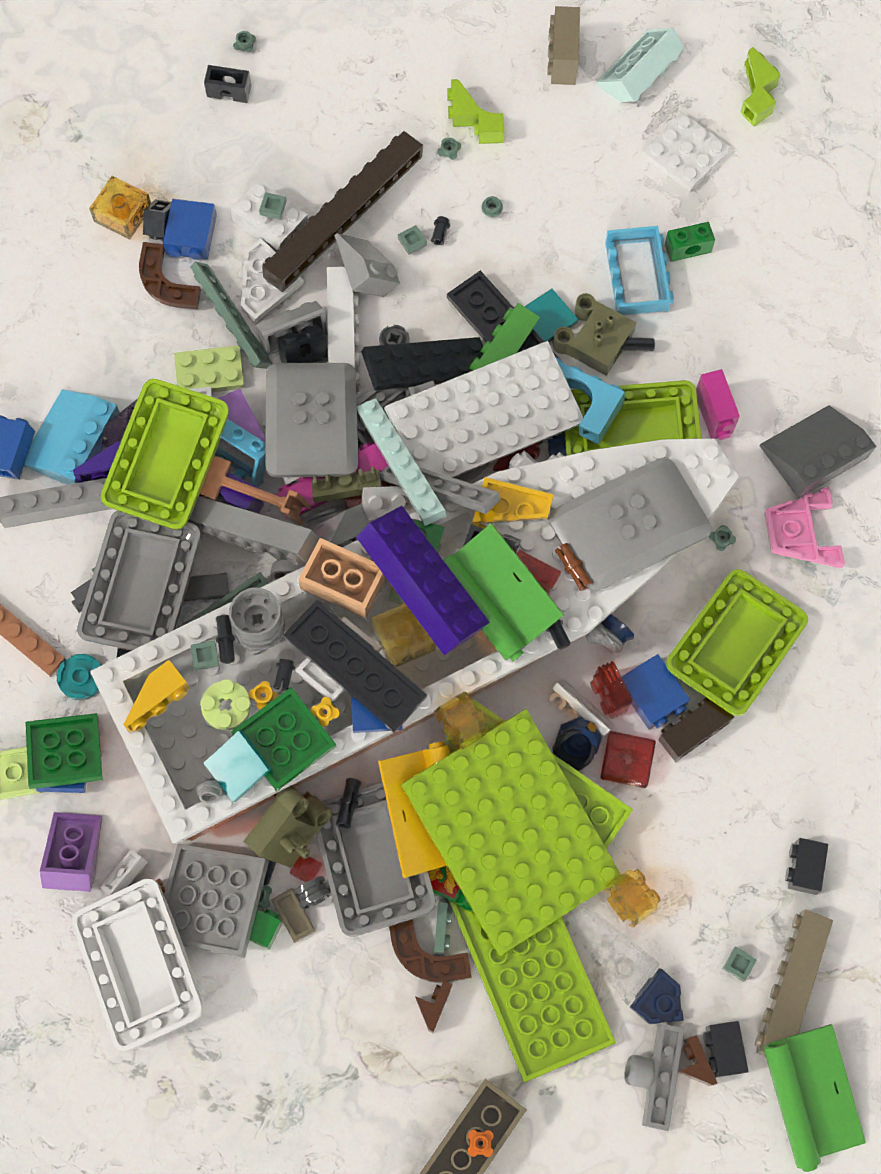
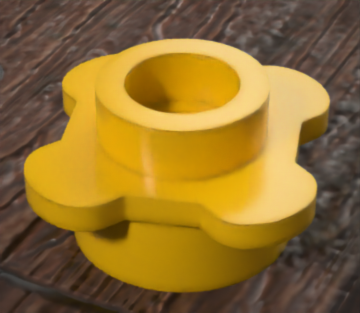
M262 681L249 691L250 699H254L259 710L278 697V694L272 691L268 681Z
M323 697L321 703L311 707V713L318 718L322 727L328 726L331 720L338 718L340 715V710L331 703L332 700L329 697Z

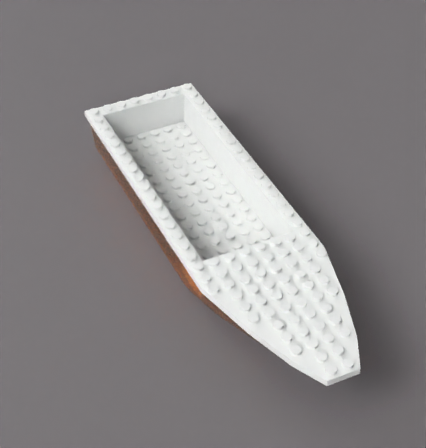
M665 439L590 450L498 471L487 476V478L554 494L548 519L495 522L492 524L500 534H508L521 540L516 554L564 613L560 620L563 621L562 626L570 642L591 632L656 575L676 554L601 591H591L588 588L580 591L571 575L565 572L566 567L555 552L557 548L561 549L559 546L562 544L550 525L549 518L551 512L561 505L619 476L655 460L668 458L677 466L709 520L739 477L715 439ZM484 478L473 484L482 487ZM440 499L439 501L445 509L446 517L432 524L444 526V537L439 551L440 557L444 560L463 547L474 518L475 510ZM417 512L409 515L412 519L421 521ZM358 540L342 547L373 561ZM305 566L261 587L277 597L285 620V632L318 600L340 620L343 617L347 618L380 645L381 650L379 653L427 694V698L402 724L403 730H397L395 733L392 731L353 733L351 696L344 691L333 703L340 710L339 717L334 718L329 722L328 726L323 727L337 747L277 792L267 779L263 777L237 802H232L223 789L219 800L213 803L201 801L197 794L198 785L205 781H214L219 784L203 763L233 736L232 730H218L206 722L202 714L200 701L205 691L211 685L225 679L240 684L246 689L248 694L251 689H254L262 681H268L272 691L276 692L278 696L285 691H281L283 680L279 690L273 688L278 670L276 663H279L280 659L294 661L296 670L307 658L285 639L284 635L274 647L254 651L244 647L238 641L232 627V635L235 636V641L233 642L235 661L230 664L221 663L219 643L216 642V637H218L216 617L229 615V607L232 603L230 602L90 672L173 844L176 845L184 840L192 841L276 798L278 792L291 785L296 788L512 677L540 658L558 649L550 632L545 630L522 649L524 654L514 662L511 659L505 661L482 630L448 654L443 655L408 606L389 602L392 585L387 578L366 618L300 589L298 579ZM215 640L219 666L195 671L190 645ZM425 649L424 651H422L424 652L423 654L419 653L418 651ZM408 655H411V656H412L411 659H410V658H407V659H405V660H407V661H404V662L402 661V659L405 658L406 656H408ZM170 660L185 679L190 689L187 690V694L181 700H174L166 706L167 709L162 714L146 721L147 724L142 729L136 732L132 731L129 734L123 724L148 675ZM292 670L289 688L292 687L311 712V707L321 703L324 696L301 678L295 670ZM250 699L251 708L248 719L259 711L254 699ZM222 701V706L219 709L231 710L230 704L232 701Z

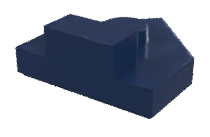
M659 968L652 978L648 977L634 996L636 999L629 1008L648 1024L684 1021L683 1010H681L680 984L663 969Z

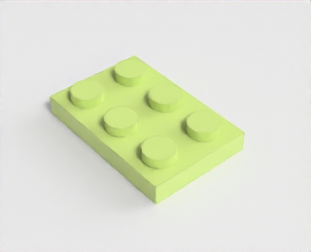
M238 345L174 353L177 386L186 389L211 387L212 392L245 388L241 349Z

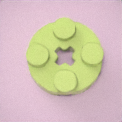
M228 679L211 685L205 691L200 701L202 714L206 722L218 730H234L246 721L250 715L251 702L248 692L240 684ZM224 700L232 701L230 704L231 710H220L221 702Z

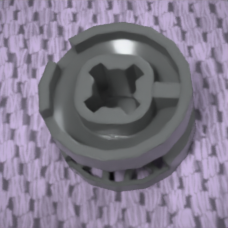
M400 325L385 327L379 336L380 345L409 343L410 341L409 333Z
M324 876L316 877L293 891L295 896L300 895L299 899L301 902L299 905L302 910L323 902L325 895L327 897L332 895L330 888L323 884L325 881Z

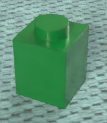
M266 909L265 913L258 910L249 941L270 950L283 924L278 919L279 915Z

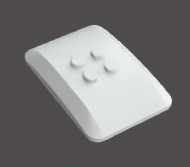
M143 879L78 910L74 914L72 919L73 929L115 1048L119 1051L132 1050L193 1022L201 1016L203 1003L175 921L157 881L154 879Z

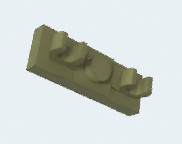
M371 467V471L366 472L359 469L358 473L352 476L330 477L326 474L324 479L318 480L314 476L311 481L314 503L362 495L363 487H382L379 469L376 470L375 467Z

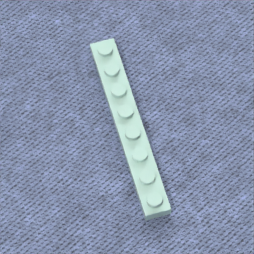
M372 399L357 406V414L424 526L446 517L445 509L377 399Z

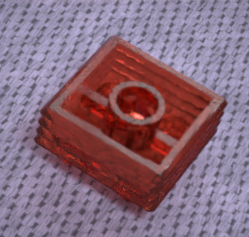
M611 661L610 663L607 662L606 665L602 664V667L598 666L595 675H593V680L590 681V685L594 694H599L602 700L600 706L605 715L609 714L612 719L623 713L626 714L633 699L615 662Z
M610 731L600 778L602 780L646 788L649 783L656 741ZM630 755L631 759H633L634 761H631L630 764H626V760L622 757Z

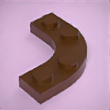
M143 242L139 260V274L148 294L156 301L170 307L198 310L201 293L200 286L176 284L166 279L162 273L165 253L163 244Z
M413 919L389 926L394 952L403 967L414 976L434 983L472 978L468 953L444 957L426 953L417 942Z

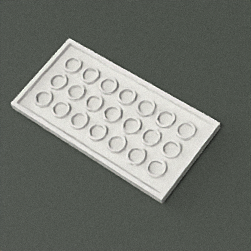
M548 341L396 401L384 408L390 422L417 466L452 478L577 427L583 420L582 413Z

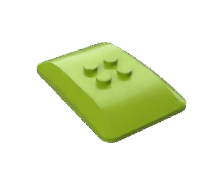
M149 379L146 381L141 389L101 491L102 503L111 509L170 529H182L190 518L220 442L229 415L227 404L220 399L159 379Z
M687 380L620 385L619 387L625 392V402L600 444L580 436L579 426L565 431L567 456L590 450L657 440L702 439L695 385ZM572 389L571 392L584 418L592 404L591 399L583 391Z
M741 569L732 570L666 660V667L674 676L734 716L744 715L806 627L808 616L804 610Z

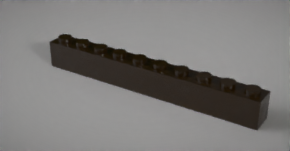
M405 131L399 136L393 137L390 144L385 149H381L374 160L367 162L362 171L357 176L354 175L343 189H339L329 203H324L315 216H311L301 229H297L287 243L281 244L277 252L264 261L262 265L263 278L283 293L336 241L334 235L345 233L422 158L423 144Z

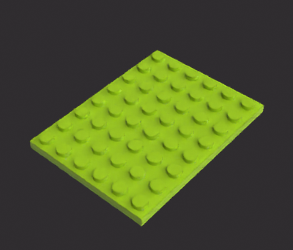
M523 709L400 784L499 956L623 878L527 709Z

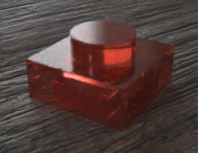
M300 856L289 873L306 883L316 878L323 864L310 856L305 859Z

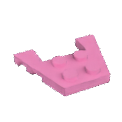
M829 487L822 488L814 494H806L798 500H790L765 510L764 515L771 553L837 568L844 567L845 561L841 545L817 546L810 510L831 509L833 503Z

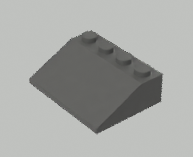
M830 405L759 445L798 498L866 460L877 447L863 428Z

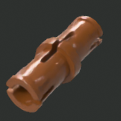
M562 544L559 546L561 549L557 548L555 552L566 567L565 572L571 575L579 590L583 591L588 588L586 585H591L593 581L582 567L583 562L577 559L569 544Z

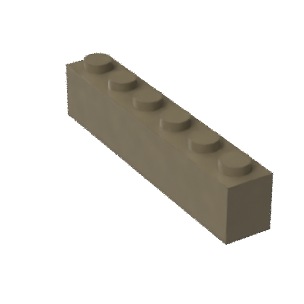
M806 909L800 912V915H795L792 923V928L795 931L793 937L788 938L784 949L788 953L785 961L782 960L777 971L780 978L778 984H774L771 989L770 998L773 999L771 1007L766 1008L762 1018L765 1026L763 1032H758L755 1040V1046L758 1047L756 1053L765 1056L764 1045L799 1033L831 930L832 919Z

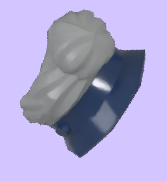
M610 614L591 632L586 634L585 637L589 642L600 644L608 648L613 654H619L625 642L634 639V633L622 621Z

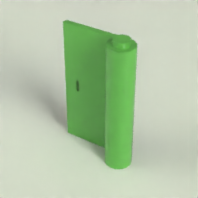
M492 523L455 554L443 560L490 623L482 631L505 661L511 659L514 662L524 654L522 651L524 647L564 616V613Z
M832 1024L776 1040L763 1046L797 1168L802 1169L804 1172L813 1171L821 1163L820 1157L866 1143Z

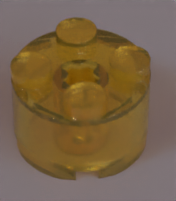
M466 691L461 694L459 693L434 709L438 723L443 721L444 728L442 730L455 748H460V751L484 737L488 732L484 724L487 721L484 713L479 708L475 710L472 705L473 702Z
M638 869L635 871H625L604 887V893L608 891L610 895L607 901L613 911L623 922L626 919L629 920L631 924L628 926L632 928L658 909V903L661 901L658 893L654 889H650L645 883L646 878Z

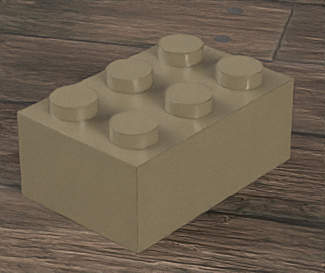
M555 6L554 15H550L547 75H551V84H576L579 62L580 7Z

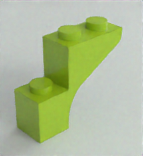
M752 47L748 51V58L744 64L752 94L744 100L740 113L753 126H756L773 113L776 101L769 92L777 87L781 74L775 66H772L765 59L762 53Z
M451 79V88H447V101H451V106H448V119H452L453 127L474 126V136H478L479 144L504 143L503 113L484 111L476 104L458 79Z

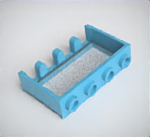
M658 226L607 230L605 244L616 312L622 315L660 311L669 312L670 304L674 302L673 291H669L670 273L669 271L666 272L665 269L667 255L666 252L663 253L662 251L664 238L663 234H659Z
M227 419L215 456L231 461V466L237 469L233 475L241 479L248 476L251 478V484L259 488L264 483L266 443Z

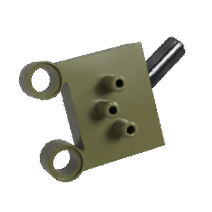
M588 293L579 295L576 300L575 316L579 320L586 321L576 338L570 328L560 327L555 331L553 348L557 353L567 354L605 376L608 375L623 350L654 351L655 349L654 338H631L637 322L601 304ZM585 305V306H588L589 308H588V309H584V308H582L581 306ZM559 339H566L567 342H561Z
M292 785L278 792L274 802L243 841L259 857L269 861L263 883L265 886L270 883L276 863L291 868L300 856L304 859L309 857L308 845L322 826L327 824L332 817V811L314 795L306 799Z

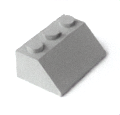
M317 301L304 303L299 308L283 311L276 317L266 318L255 324L257 335L268 356L279 352L277 338L287 333L299 334L304 332L303 329L316 325L319 326L323 333H327L325 311Z

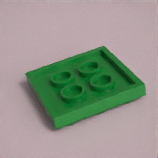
M292 687L231 731L232 735L238 731H243L272 770L264 777L276 792L337 747L336 743Z
M97 713L25 722L29 789L103 780Z

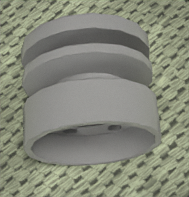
M249 588L241 591L233 598L229 607V618L238 641L244 647L254 651L274 647L281 640L285 632V620L277 597L263 588Z

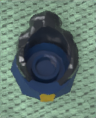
M575 718L561 724L552 747L553 754L575 770L581 771L594 759L602 736L595 723Z

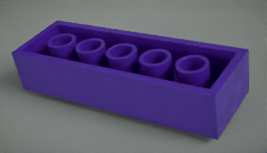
M403 506L373 520L356 537L443 655L448 654L474 637L490 623Z

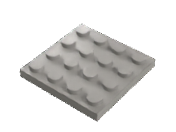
M177 844L164 897L175 921L183 946L245 958L269 863L267 859Z

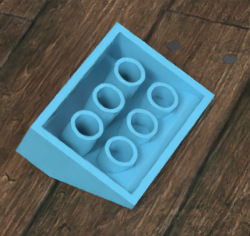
M62 389L31 443L24 467L66 485L78 483L73 470L102 452L121 417L117 405L97 396Z

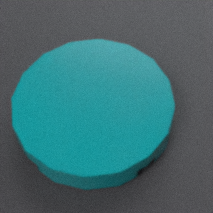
M75 654L71 658L64 660L57 671L56 681L60 690L67 697L74 700H86L93 697L99 692V689L90 671L100 667L101 664L94 657L87 654Z

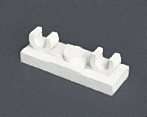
M564 679L557 682L552 688L555 693L550 696L549 700L552 702L557 697H560L562 699V704L559 706L560 710L569 703V706L573 708V713L578 718L595 723L601 736L607 735L615 728V725Z

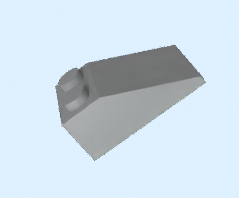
M339 233L334 235L353 291L385 297L400 284L395 266L368 240Z

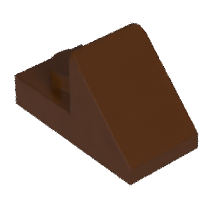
M443 981L441 986L436 985L431 999L435 1000L434 1004L415 996L427 1029L431 1033H434L453 984Z
M697 1035L685 1039L684 1052L688 1060H693L694 1064L679 1070L678 1073L707 1086L717 1084Z

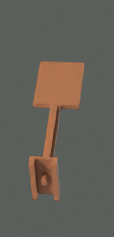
M214 456L200 495L216 500L221 487L224 486L278 506V509L293 523L303 525L299 515L303 507L309 509L311 505L299 493L289 490L286 497H279L228 478L226 475L232 462Z

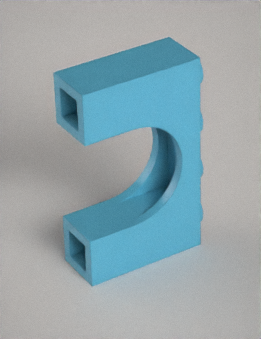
M556 358L569 388L583 391L592 402L579 425V435L596 444H600L625 402V392L617 385H609L599 377L583 373L580 368L568 366Z

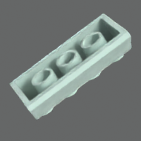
M675 29L646 30L596 82L597 85L620 102H635L641 97L640 94L652 86L653 81L666 71V67L671 62L677 60L679 54L685 49Z

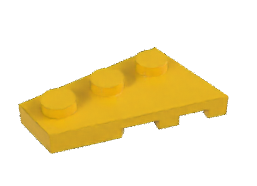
M484 477L482 487L499 492L501 500L487 514L475 511L472 524L476 522L495 523L548 519L554 494Z

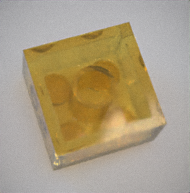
M111 176L89 207L95 223L130 240L143 222L144 209L151 204L148 193Z
M406 604L371 618V627L386 659L395 667L436 650V644Z

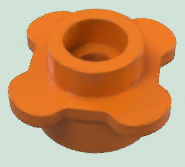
M471 1130L468 1133V1138L470 1139L468 1154L472 1157H475L477 1154L490 1157L493 1154V1149L491 1148V1140L494 1137L493 1133L489 1130L485 1132ZM479 1141L483 1142L482 1146L478 1145Z

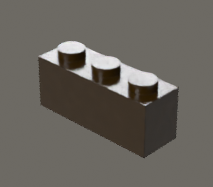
M706 697L698 703V709L693 712L688 710L679 717L680 722L675 725L670 723L661 730L662 734L659 742L676 763L730 724L734 719V715Z

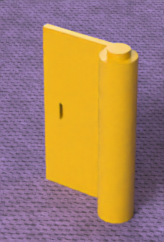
M443 741L429 743L428 749L378 761L403 878L447 866L400 785L450 754L449 745H444Z

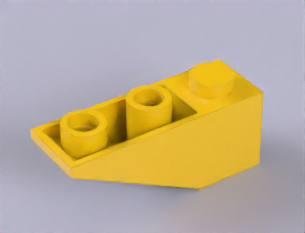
M170 660L148 675L123 724L129 734L132 731L136 732L142 729L147 724L146 721L162 714L167 709L166 706L174 700H181L187 694V690L190 689L185 679Z

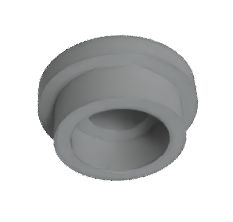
M205 781L198 785L197 794L201 801L213 803L219 800V796L222 794V787L214 781Z

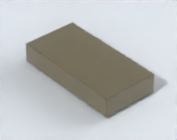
M293 888L271 899L293 942L296 943L316 930L305 910L301 909L300 901L294 895Z

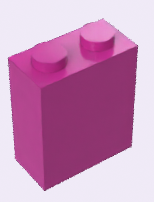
M720 369L701 374L696 387L697 402L711 439H727L733 434L740 415L724 372Z

